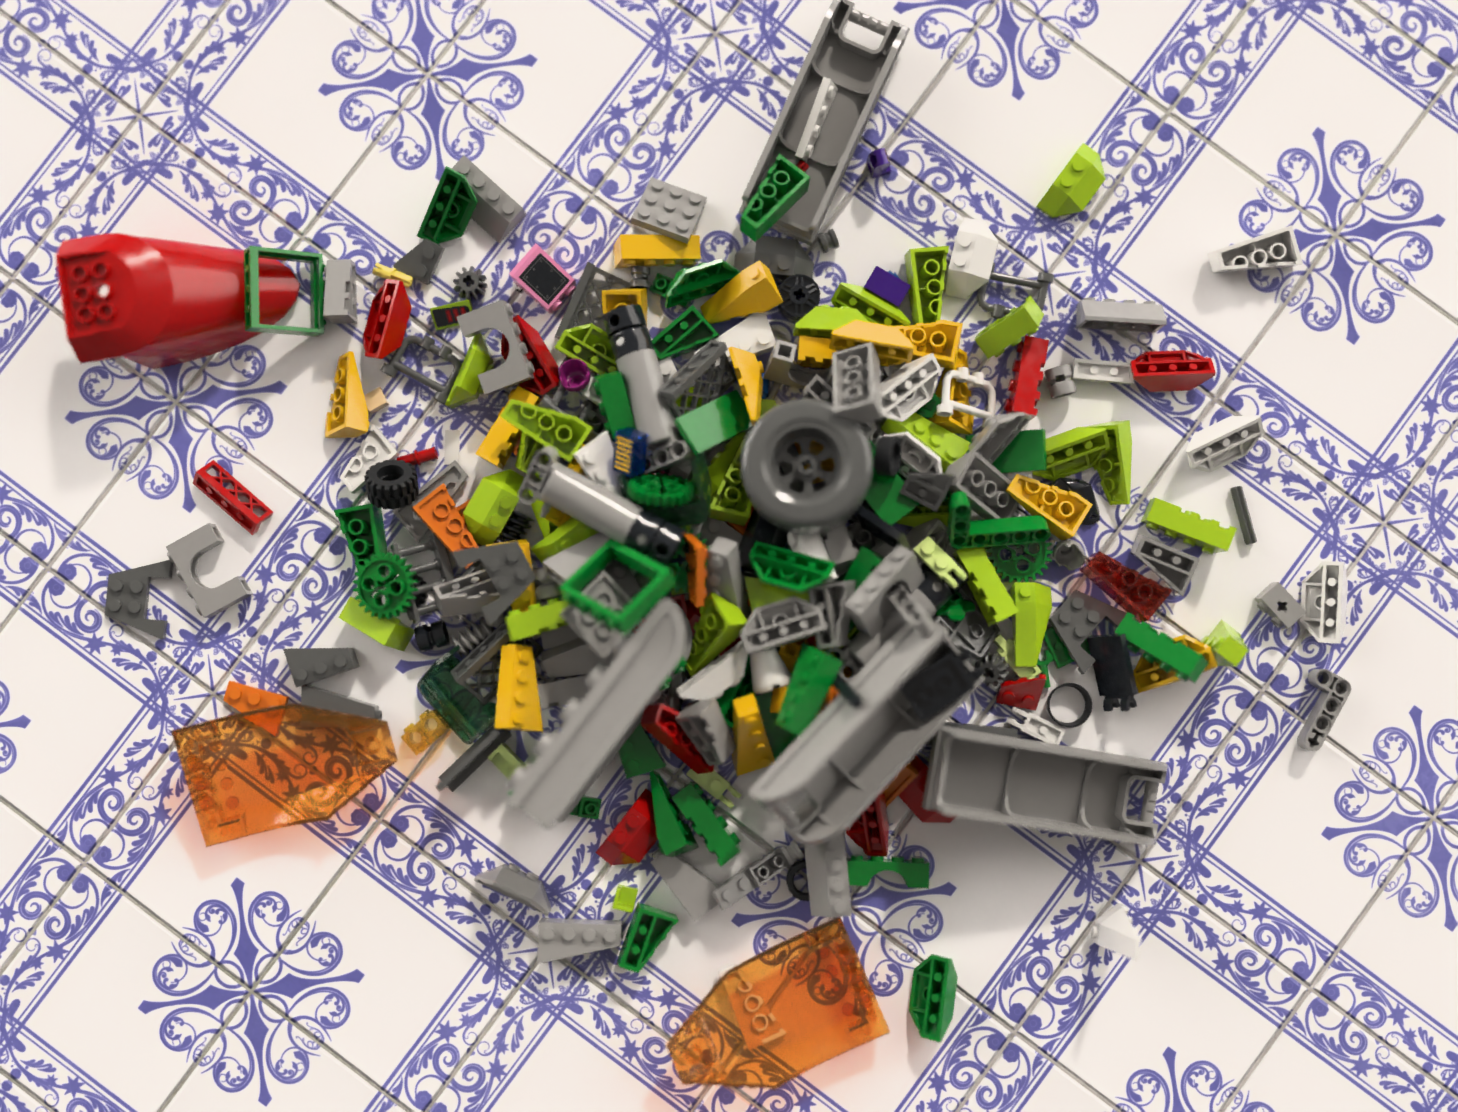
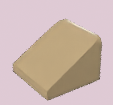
M381 387L364 395L367 409L371 414L390 405Z

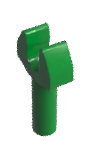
M1044 650L1045 659L1040 661L1038 657L1037 666L1042 671L1040 674L1046 675L1044 688H1048L1051 686L1047 666L1050 662H1053V656L1048 650Z

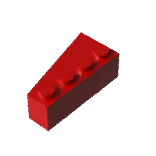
M1025 335L1022 341L1017 344L1016 352H1019L1018 358L1014 360L1012 371L1015 372L1014 378L1010 379L1008 391H1011L1010 397L1006 399L1004 404L1006 414L1024 412L1032 416L1030 420L1037 416L1038 409L1034 407H1036L1037 402L1040 400L1041 392L1037 391V387H1040L1043 381L1044 374L1040 369L1045 366L1049 340Z
M661 703L646 705L640 725L697 774L712 773L714 765L709 766L675 718L679 712Z

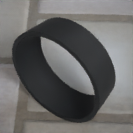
M1064 683L1053 689L1049 694L1047 710L1057 724L1067 728L1078 727L1085 723L1091 715L1092 699L1087 690L1075 683ZM1068 686L1077 689L1085 700L1084 712L1074 722H1060L1053 717L1050 711V699L1053 693L1060 687Z

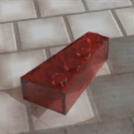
M1100 551L1091 554L1079 568L1085 576L1126 612L1133 614L1139 623L1148 621L1173 591L1168 587L1161 586L1151 578L1144 577L1138 571L1129 569L1119 561Z

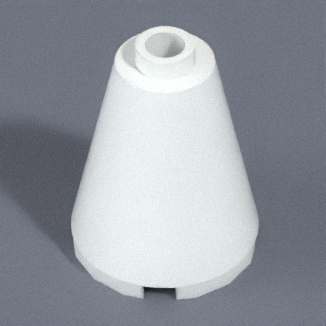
M776 648L750 653L752 688L755 693L773 690V687L778 685L782 687L790 682L792 675Z

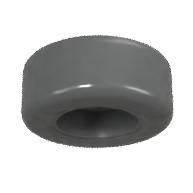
M797 399L775 406L756 421L743 444L740 469L747 497L763 519L786 532L812 535L837 528L858 511L869 491L873 471V456L866 433L858 422L836 416L833 413V404L827 401ZM812 441L824 446V449L818 455H813L809 452V445ZM794 443H799L802 451L797 457L791 456L786 451ZM832 458L834 461V471H823L821 469V462ZM781 462L791 464L793 468L792 473L781 476L779 464ZM807 463L810 464L811 469L808 468L804 471L803 466H806ZM820 477L826 481L827 486L816 492L811 482L815 478ZM795 479L804 482L802 493L795 492L789 488Z

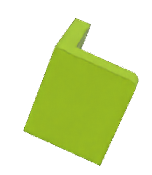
M618 884L612 908L632 913L638 888Z

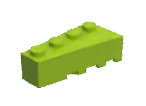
M984 547L959 549L952 554L954 559L969 577L967 585L988 626L1019 612L997 575L993 564L987 558Z
M560 598L548 600V605L541 607L540 603L528 606V611L520 612V609L508 612L509 616L504 617L510 642L569 625L559 615L568 605L565 600L560 601Z

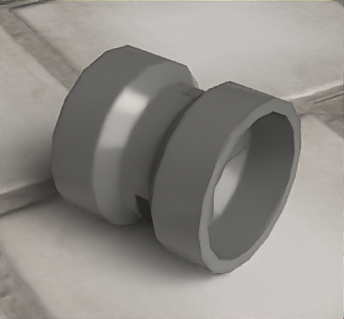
M632 266L630 270L632 275L630 288L650 289V282L648 281L650 268L646 266Z

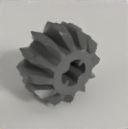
M470 266L469 271H467L463 267L462 271L464 273L456 272L459 279H453V283L456 284L454 290L459 292L460 298L466 296V300H471L473 296L475 300H478L477 294L484 295L485 292L482 288L488 287L487 283L484 282L487 278L485 275H481L482 271L480 269L475 271V268ZM470 280H472L474 285L471 284V287H468L467 282L470 283Z
M986 652L985 656L978 659L974 665L975 668L980 666L984 672L983 676L986 686L990 682L994 687L998 683L1002 684L1005 681V677L1009 675L1007 670L1009 663H1003L1005 656L999 658L998 652L994 653L993 656L990 652Z

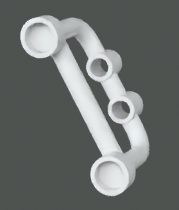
M958 367L957 370L947 371L943 377L941 404L937 405L936 414L942 417H950L953 415L954 409L984 419L982 423V429H984L985 422L990 417L995 416L996 391L994 386L987 380H984V373L974 372L972 375H969V368ZM955 378L957 382L970 383L972 387L985 388L988 393L987 411L950 400L951 379Z

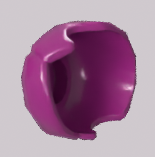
M580 359L567 360L559 368L561 385L569 392L583 390L590 382L588 366Z

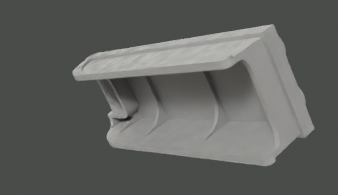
M833 0L743 193L741 199L743 203L739 209V214L742 215L753 196L757 193L758 187L766 178L769 169L775 163L778 154H781L794 165L800 161L795 154L823 77L831 79L838 88V91L822 125L819 137L815 141L813 154L810 158L808 157L806 162L809 168L805 173L810 176L808 192L771 227L810 246L814 243L910 31L909 27L894 20H891L890 24L858 11L854 9L855 3L848 0ZM851 21L884 36L879 48L872 50L845 38L843 33L848 22Z
M670 599L661 600L636 633L631 631L626 635L621 634L611 647V650L618 655L610 666L607 664L603 666L600 663L595 667L585 681V684L592 689L585 699L580 697L577 700L573 697L559 714L558 718L565 722L559 732L555 730L552 733L547 731L534 746L532 752L539 757L535 764L532 766L529 763L526 767L521 765L507 781L505 786L513 791L506 800L509 805L514 809L521 808L545 829L551 828L556 821L563 822L567 819L640 724L645 706L655 704L666 690L658 691L669 674L672 680L676 677L672 670L681 658L685 657L686 661L688 660L692 647V631L686 614L678 604Z
M933 621L936 626L934 632L928 637H921L908 622H905L895 635L848 683L863 699L862 707L854 709L838 694L751 787L750 796L762 808L773 810L785 822L784 830L797 843L805 845L821 844L843 833L984 681V676L972 682L975 686L974 689L923 722L920 720L899 686L951 651L954 656L960 654V651L947 636L948 630L945 626ZM967 660L963 662L969 673L974 670ZM803 790L807 794V799L793 813L783 800Z
M942 725L933 736L922 808L940 811L944 815L1134 844L1155 845L1158 824L1153 822L1159 783L1165 784L1168 764L1155 760ZM1135 779L1146 781L1140 820L1126 817L1130 785Z

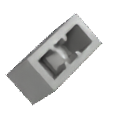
M1279 582L1270 583L1254 598L1258 603L1257 607L1262 612L1268 613L1272 618L1271 622L1281 629L1290 628L1306 613L1302 606Z

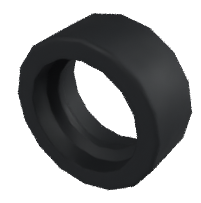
M879 437L874 452L876 474L893 477L897 475L902 451L901 442L898 437Z
M801 860L790 867L786 883L789 892L795 898L801 901H810L809 892H801L794 885L795 874L799 870L806 868V860Z

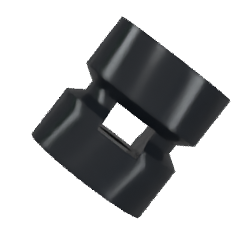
M443 620L431 623L430 627L425 624L414 628L415 639L420 652L433 650L434 646L440 648L450 645L449 633Z

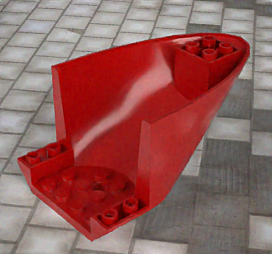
M108 233L64 240L55 255L66 336L81 364L124 357L151 369H158L221 352L262 333L245 331L244 250L122 233ZM258 258L259 324L274 325L288 313L297 301L301 284L293 271L281 262L273 259ZM103 286H107L109 289L108 294L105 296L100 295V289Z

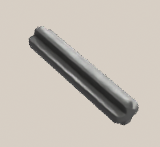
M1242 486L1232 487L1230 491L1244 542L1246 545L1256 543L1257 538Z

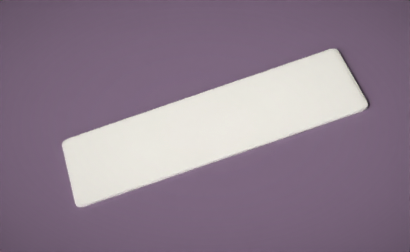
M445 430L444 464L450 465L453 461H457L459 464L460 430Z

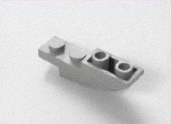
M779 847L725 881L722 886L712 892V895L721 910H726L752 890L762 886L790 864Z

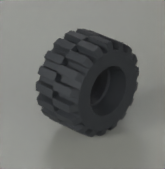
M393 459L385 460L384 462L372 465L366 471L367 497L375 507L393 510L410 505L412 501L417 499L419 495L417 471L409 462L405 463L403 460L397 461Z

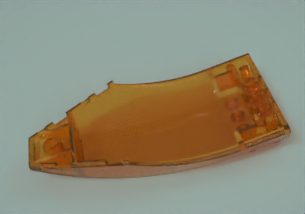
M294 703L241 712L171 730L206 847L278 828L317 821H328L337 811L347 805L351 799L360 794L372 781L381 776L385 770L398 761L387 721Z
M837 917L787 939L726 971L666 1043V1047L682 1084L723 1085V1087H747L753 1089L758 1087L777 1090L778 1087L804 1072L891 1032L841 917Z

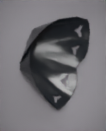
M1058 478L1049 484V486L1059 487L1058 489L1075 492L1093 504L1082 521V525H1091L1100 520V511L1091 484L1084 480L1073 478Z

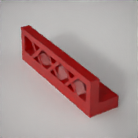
M214 460L196 471L193 484L251 535L258 532L261 523L272 516L273 511ZM213 468L219 473V477L211 476L207 471ZM222 482L231 483L234 486V490L226 489L223 487ZM238 495L246 496L249 499V503L238 500ZM253 508L261 509L265 514L258 517L253 513Z

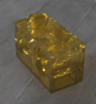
M427 709L419 716V722L415 725L411 723L403 730L405 734L401 738L416 756L424 752L451 728L436 709L431 711ZM431 718L437 722V727L434 730L428 726V721ZM414 732H418L421 735L419 743L413 740Z

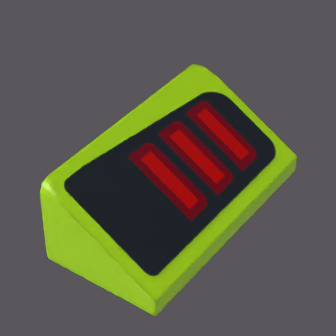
M470 300L430 308L436 331L459 326L456 317L473 311Z

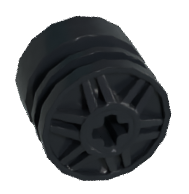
M795 274L782 282L779 293L783 303L777 306L780 314L786 320L797 323L813 308L819 306L820 290L818 284L812 278L802 274ZM798 293L802 294L800 300H796Z

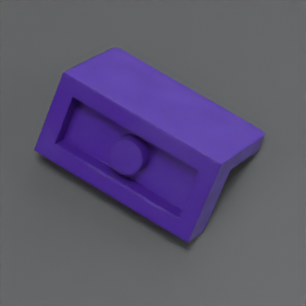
M876 266L864 288L899 308L910 289V285Z

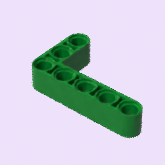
M956 491L949 497L947 532L950 544L955 549L1041 543L1047 541L1051 536L1047 521L1041 515L971 521V507L967 494L963 491Z

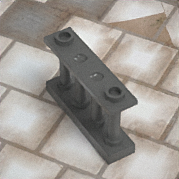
M434 533L429 536L428 542L399 549L397 543H394L390 546L391 550L388 551L393 555H400V559H402L401 557L427 550L434 551L436 558L434 561L414 566L409 571L419 574L436 569L440 571L442 578L439 581L415 587L418 591L412 593L414 596L433 591L434 586L455 579L445 546ZM410 599L409 601L413 606L407 608V616L409 620L413 621V624H417L421 621L420 615L437 611L438 608L436 603L417 608L415 600Z

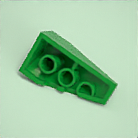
M656 771L649 772L656 832L660 842L658 843L659 850L665 856L674 857L699 848L687 823L684 824L680 819V809L674 802L670 801L672 795L660 773Z

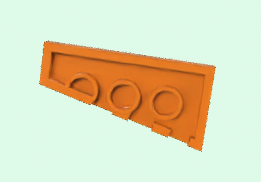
M444 483L412 507L414 513L451 553L457 550L478 547L471 532L467 529L464 519L460 516L453 499L447 492ZM473 562V563H471V564L465 566L464 568L467 570V569H468L469 567H471L475 562Z

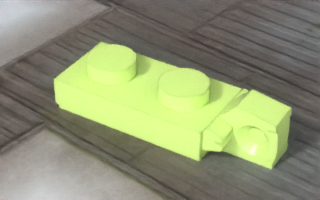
M1001 634L996 636L993 641L999 647L996 652H998L1000 657L1005 656L1004 662L1009 663V667L1019 678L1027 677V680L1034 679L1042 672L1037 665L1036 667H1015L1013 641L1010 638L1006 641Z

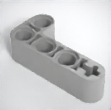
M899 581L892 584L885 592L880 603L882 618L885 619L898 610L919 636H930L936 627L934 622Z
M1313 669L1308 673L1309 683L1322 691L1297 737L1299 747L1309 751H1317L1322 747L1351 693V684L1347 680L1326 669ZM1320 673L1323 675L1321 683H1319L1317 678ZM1338 683L1341 685L1339 693H1337L1335 688ZM1328 701H1330L1332 704L1331 709L1329 711L1326 708V703ZM1318 719L1322 720L1320 728L1316 725Z

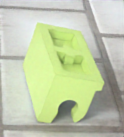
M502 743L488 756V759L508 779L521 765L523 767L527 766L506 743Z

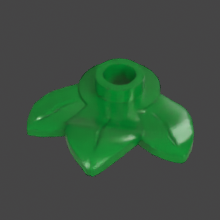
M957 592L935 615H947L949 620L960 622L964 620L966 612L975 611V605L971 601L963 600L961 594Z

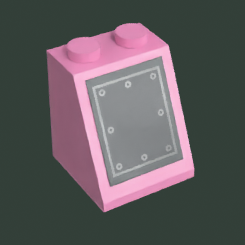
M537 244L528 251L509 273L514 283L550 314L553 310L556 312L562 306V300L566 296L572 295L576 289L575 280Z

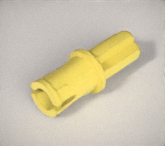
M376 263V267H373L372 273L375 276L384 279L400 280L403 282L404 287L407 288L412 285L413 278L397 271L396 268L391 269L380 263Z

